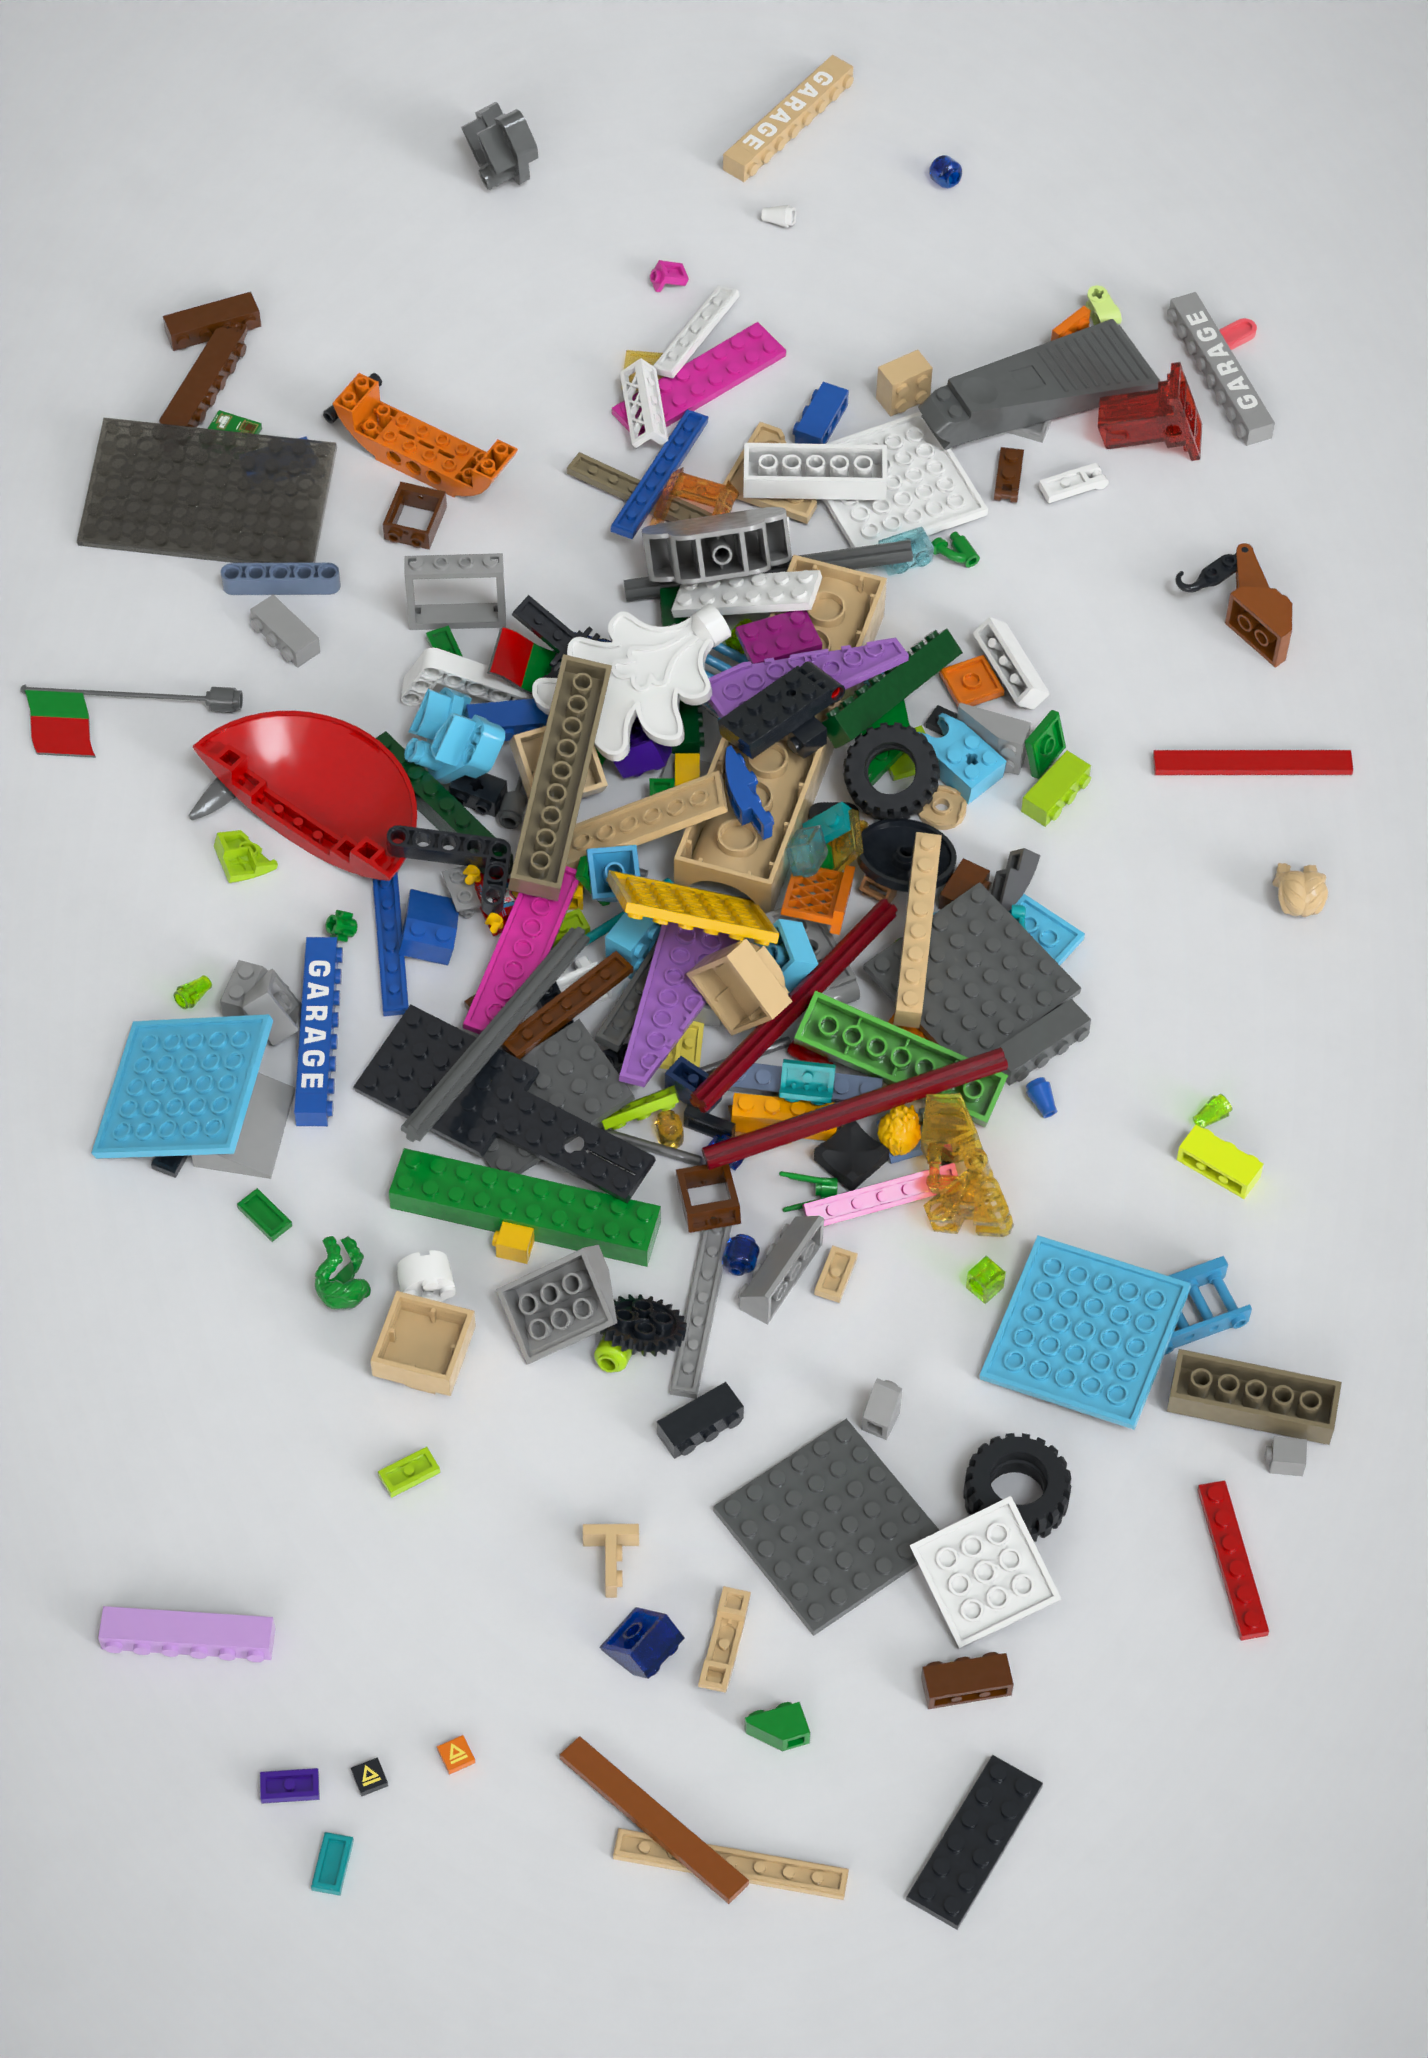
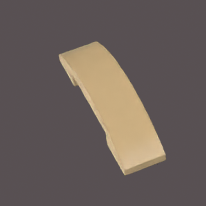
M723 1586L717 1609V1617L698 1687L727 1692L743 1633L751 1592Z

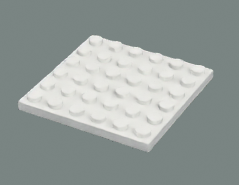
M921 412L826 443L887 445L886 500L823 499L851 548L904 540L912 542L988 515L987 506L951 449H943L921 417Z

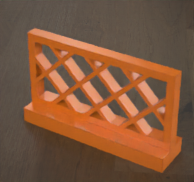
M795 862L782 905L781 915L831 925L830 933L840 935L855 867L845 865L844 872Z

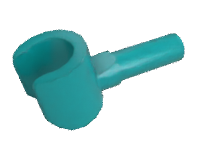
M1012 904L1011 915L1016 920H1019V923L1026 930L1025 906Z

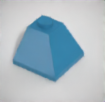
M637 845L586 849L592 900L619 902L606 880L608 870L640 876Z

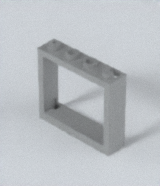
M503 553L404 556L409 630H433L448 625L450 629L506 628ZM496 577L497 603L415 605L413 580Z

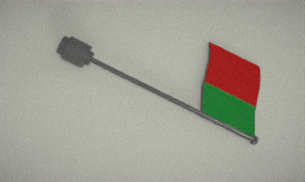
M502 627L499 630L487 673L501 677L520 690L532 694L533 683L554 671V668L550 667L549 664L558 653L554 650L551 651L538 646L516 631ZM520 775L515 791L506 792L503 795L498 813L499 823L508 829H515L522 823L528 802L527 798L520 792L523 783Z
M26 684L21 686V692L26 694L30 707L31 737L37 755L96 758L90 742L89 713L84 695L206 701V706H210L211 711L235 712L236 710H241L243 705L242 690L231 687H211V690L206 692V696L37 688L27 687Z

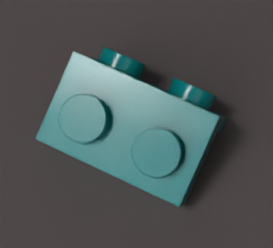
M841 801L803 823L805 847L813 852L850 831V820L857 816L856 811Z
M783 1059L779 1097L789 1102L805 1100L811 1101L815 1105L831 1103L836 1065Z

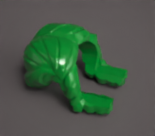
M334 1236L326 1237L322 1241L328 1255L327 1259L318 1267L315 1273V1290L324 1304L331 1309L355 1308L364 1298L370 1296L371 1293L370 1285L365 1279H354L362 1264L364 1255L360 1252L354 1239H351L349 1236L341 1239L351 1260L334 1278L329 1279L331 1273L342 1263L343 1258L340 1255L341 1248L336 1243L337 1241Z

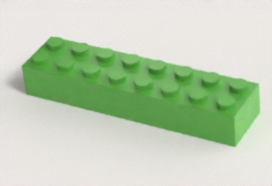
M818 991L814 992L793 1042L867 1076L882 1078L883 1083L888 1085L968 1058ZM999 1072L921 1099L986 1127L1008 1075Z

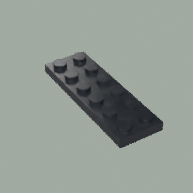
M992 1755L907 1895L906 1901L958 1930L1042 1789L1043 1783Z

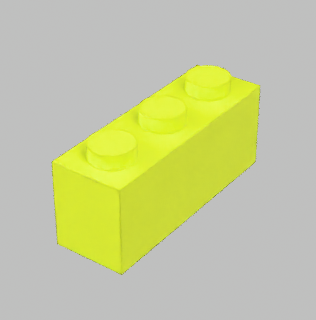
M1198 1125L1193 1127L1179 1146L1176 1159L1242 1199L1246 1198L1260 1179L1264 1165L1255 1156L1244 1153L1237 1149L1233 1143L1225 1142L1215 1136L1210 1130L1201 1128Z

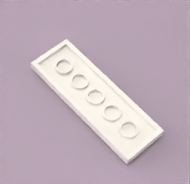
M820 570L759 573L703 583L681 584L671 611L674 618L691 617L692 614L709 603L721 615L812 610L822 575Z

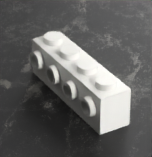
M991 617L987 618L973 632L975 638L998 673L1002 683L1006 686L1013 701L1019 707L1034 710L1050 695L1048 689L1007 623Z

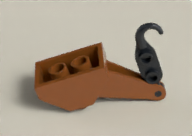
M1239 544L1234 555H1223L1201 571L1198 579L1192 584L1182 582L1183 571L1176 575L1175 582L1178 588L1184 592L1194 593L1205 587L1216 586L1236 573V590L1230 593L1225 624L1275 668L1286 661L1292 634L1293 603L1276 588L1269 587L1253 547L1250 544Z

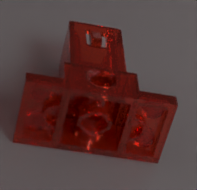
M1181 362L1171 363V372L1167 374L1166 381L1158 382V389L1100 397L1097 427L1106 449L1165 442L1167 448L1183 446L1184 451L1188 452L1191 461L1200 460L1203 424Z

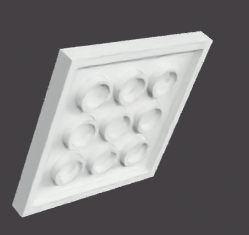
M1012 1496L910 1545L959 1648L967 1646L1062 1599Z

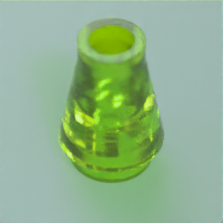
M202 975L198 979L178 986L173 994L174 999L182 1009L193 1008L204 994L212 988V983L207 976Z
M1213 1095L1193 1117V1121L1199 1127L1205 1128L1229 1117V1113L1233 1108L1224 1095Z

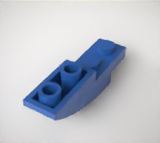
M728 746L725 757V784L730 805L741 826L751 822L763 840L772 837L774 819L769 811L764 810L761 800L756 793L757 777L753 771L747 769L743 756L740 753H736L732 746Z

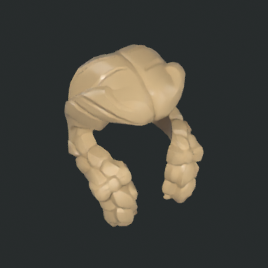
M1278 863L1277 873L1272 885L1279 888L1278 900L1282 911L1285 914L1301 915L1302 917L1319 914L1328 898V889L1325 884L1326 875L1319 873L1316 865L1304 866V870L1301 872L1291 871V866L1286 863Z

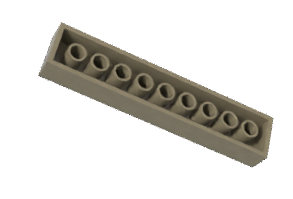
M563 654L508 890L558 901L612 665Z

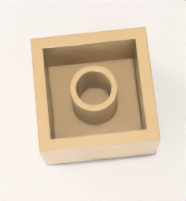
M915 350L878 367L876 399L890 417L903 413L918 404H922L931 394L933 368L919 350Z

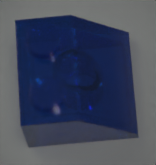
M635 1607L599 1648L632 1675L649 1679L659 1671L661 1664L677 1651L678 1645L685 1637L667 1614Z

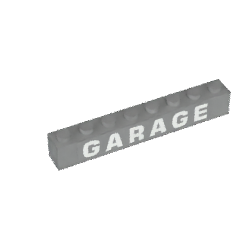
M1193 292L1172 298L1167 311L1168 319L1177 328L1179 338L1183 339L1186 343L1188 353L1193 355L1196 360L1198 370L1202 371L1205 375L1207 385L1214 390L1216 399L1224 407L1228 420L1232 421L1236 427L1238 437L1243 439L1246 446L1271 439L1275 422L1198 294Z

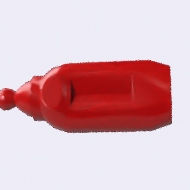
M794 1040L787 1049V1053L799 1061L833 1064V1062H829L828 1058L793 1043Z

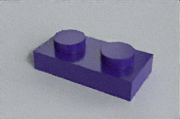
M319 1769L260 1772L261 1804L320 1800Z

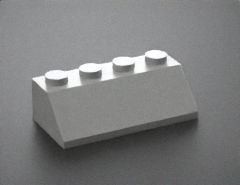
M795 1216L790 1225L786 1224L780 1233V1240L777 1244L773 1243L770 1246L765 1262L763 1264L759 1263L756 1266L752 1275V1281L749 1285L744 1284L738 1295L741 1311L768 1325L822 1246L824 1218L822 1216Z

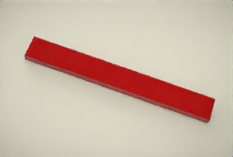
M1154 750L1153 752L1155 775L1353 774L1351 750Z

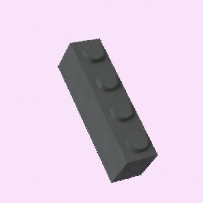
M1072 998L997 1047L1003 1049L1008 1062L1007 1070L1001 1072L1008 1075L1006 1083L1009 1086L1016 1081L1024 1080L1031 1071L1037 1067H1044L1052 1057L1057 1054L1062 1055L1068 1050L1070 1045L1077 1041H1083L1089 1035L1091 1018Z

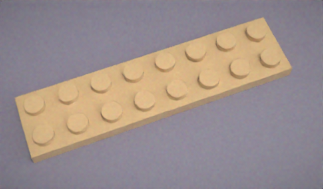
M715 771L577 823L566 866L573 869L578 868L580 857L587 855L586 849L628 845L638 846L727 813L724 782L720 771Z

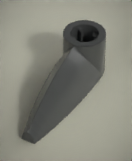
M216 778L189 814V818L195 820L209 815L225 806L236 796Z

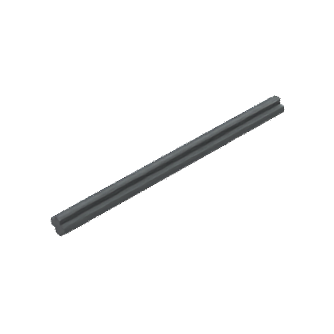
M910 540L797 555L853 570L913 561ZM791 561L771 566L770 570L763 573L787 572ZM648 577L623 580L626 602L660 597V588L680 587L681 585L675 581L653 582Z
M571 927L404 1122L401 1126V1131L406 1133V1138L409 1141L414 1142L417 1140L420 1142L585 948L590 938L584 935V929L581 927L576 929Z

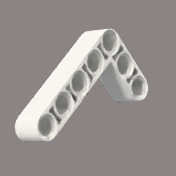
M427 648L403 678L401 701L407 706H419L427 690H433L437 683L490 702L533 699V695L520 690L501 677L488 674V665L438 648Z

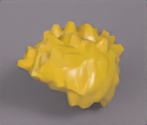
M905 1105L892 1108L879 1121L877 1132L879 1141L889 1149L893 1156L906 1155L911 1152L922 1137L919 1117L913 1105L909 1108Z

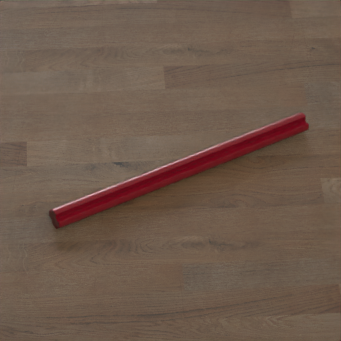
M882 898L788 994L792 1002L773 1020L758 1025L693 1091L690 1098L691 1104L694 1107H698L701 1112L706 1113L808 1008L814 992L823 993L897 916L895 914L898 911L897 907L894 904H890L887 899Z
M1000 1047L703 1147L702 1154L708 1170L999 1073L1007 1070L1008 1062L1003 1049Z

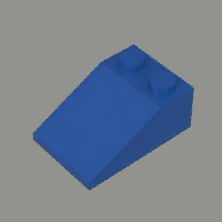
M410 889L398 955L448 966L454 950L459 915L452 898Z

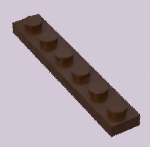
M617 951L613 952L518 1025L501 1047L508 1054L522 1059L532 1049L544 1042L632 974L633 966Z

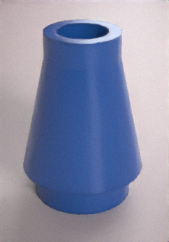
M1040 1077L1026 1085L1028 1090L1026 1092L1027 1096L1041 1112L1043 1118L1051 1117L1058 1112L1050 1082H1046L1044 1077Z

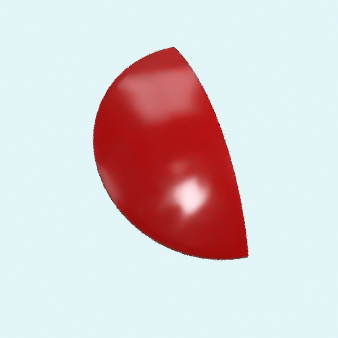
M272 711L249 715L216 728L193 745V749L232 794L271 828L308 853L348 872L386 881L392 879L406 860V858L392 856L388 852L387 832L391 827L397 825L417 827V802L414 789L403 766L393 753L371 734L359 727L328 715L313 712ZM395 839L393 840V842L399 844L402 843L403 840Z

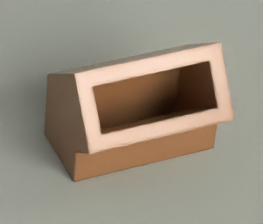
M864 875L859 888L864 894L878 901L882 898L887 899L890 904L897 895V890L884 887L870 879L867 875ZM872 885L886 892V896L869 888V886Z

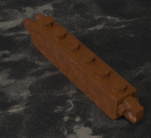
M235 322L232 324L233 327L228 329L221 327L214 331L159 419L161 429L160 444L163 445L161 451L165 456L173 455L179 446L185 448L188 441L194 438L199 423H203L206 412L216 401L217 394L220 390L224 389L229 375L234 373L238 360L246 353L247 346L244 343L248 332L246 324Z

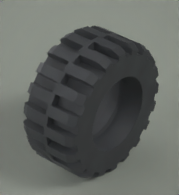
M887 722L879 723L880 727L873 728L871 726L867 728L864 735L859 734L855 738L854 745L849 746L847 750L848 755L844 759L843 764L844 781L854 803L867 815L871 814L878 820L883 818L909 819L911 818L910 815L915 812L917 814L922 812L923 807L926 804L929 805L933 800V794L937 792L939 786V762L932 744L928 742L926 736L922 733L919 734L916 728L911 726L904 727L902 723L894 722V725H888ZM889 750H898L906 753L915 765L913 782L908 788L896 794L879 792L872 786L868 776L869 765L877 755Z
M1007 1433L1003 1439L1000 1436L991 1438L990 1445L983 1443L978 1448V1452L973 1454L969 1460L963 1490V1499H965L967 1513L973 1515L1003 1500L994 1492L991 1483L997 1477L1006 1473H1022L1037 1481L1043 1490V1495L1032 1503L1016 1504L1033 1541L1036 1542L1039 1535L1042 1538L1047 1537L1051 1534L1052 1528H1058L1062 1522V1517L1066 1515L1072 1486L1070 1485L1071 1473L1066 1469V1460L1062 1456L1057 1457L1058 1450L1053 1445L1047 1447L1045 1440L1039 1437L1036 1440L1031 1439L1030 1434L1022 1433V1437H1015V1433Z

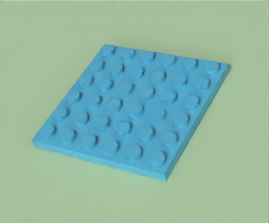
M266 1014L133 1021L91 1152L94 1157L100 1159L234 1154L273 1024L271 1016Z
M1038 1235L983 1365L980 1380L1135 1430L1191 1289V1284Z

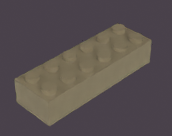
M1179 1349L1167 1412L1330 1445L1335 1428L1342 1382Z

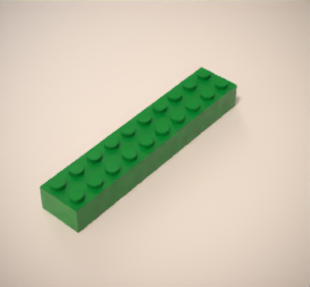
M407 1148L403 1149L389 1190L391 1209L492 1232L500 1231L503 1221L534 1228L535 1242L575 1251L599 1245L603 1257L648 1267L661 1224V1206L632 1199L627 1204L610 1194Z

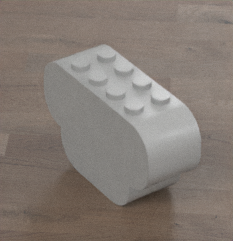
M765 507L650 525L642 529L648 579L653 582L675 581L679 584H695L743 577L766 572L771 569V566L784 564L792 560L787 514L785 508Z

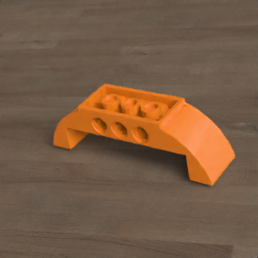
M361 373L356 375L332 403L346 429L366 450L375 456V460L437 490L445 491L451 497L456 495L475 496L483 493L518 451L517 448L497 439L486 452L380 401L379 382Z

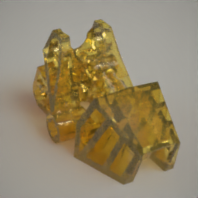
M961 1093L926 1094L920 1144L921 1151L927 1157V1164H929V1176L926 1183L930 1192L937 1195L923 1206L934 1232L958 1234L964 1220H973V1225H976L975 1232L978 1236L1005 1237L1011 1234L1014 1222L999 1183L990 1168L989 1159L983 1150L979 1135ZM942 1160L953 1163L964 1161L966 1171L960 1176L940 1175V1164ZM996 1201L997 1205L992 1206L990 1202ZM941 1203L934 1211H930L934 1204ZM1000 1212L1001 1218L997 1219L994 1213ZM935 1222L948 1224L941 1227L936 1225ZM1005 1224L1006 1228L1001 1230L999 1226Z

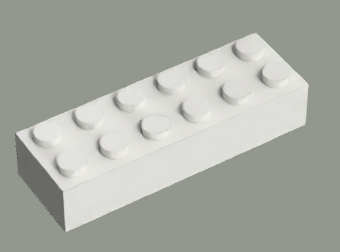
M744 443L743 498L886 500L887 445Z

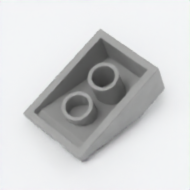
M959 703L957 719L964 722L1007 761L1005 773L1019 775L1027 755L1024 742L1030 735L1031 722Z

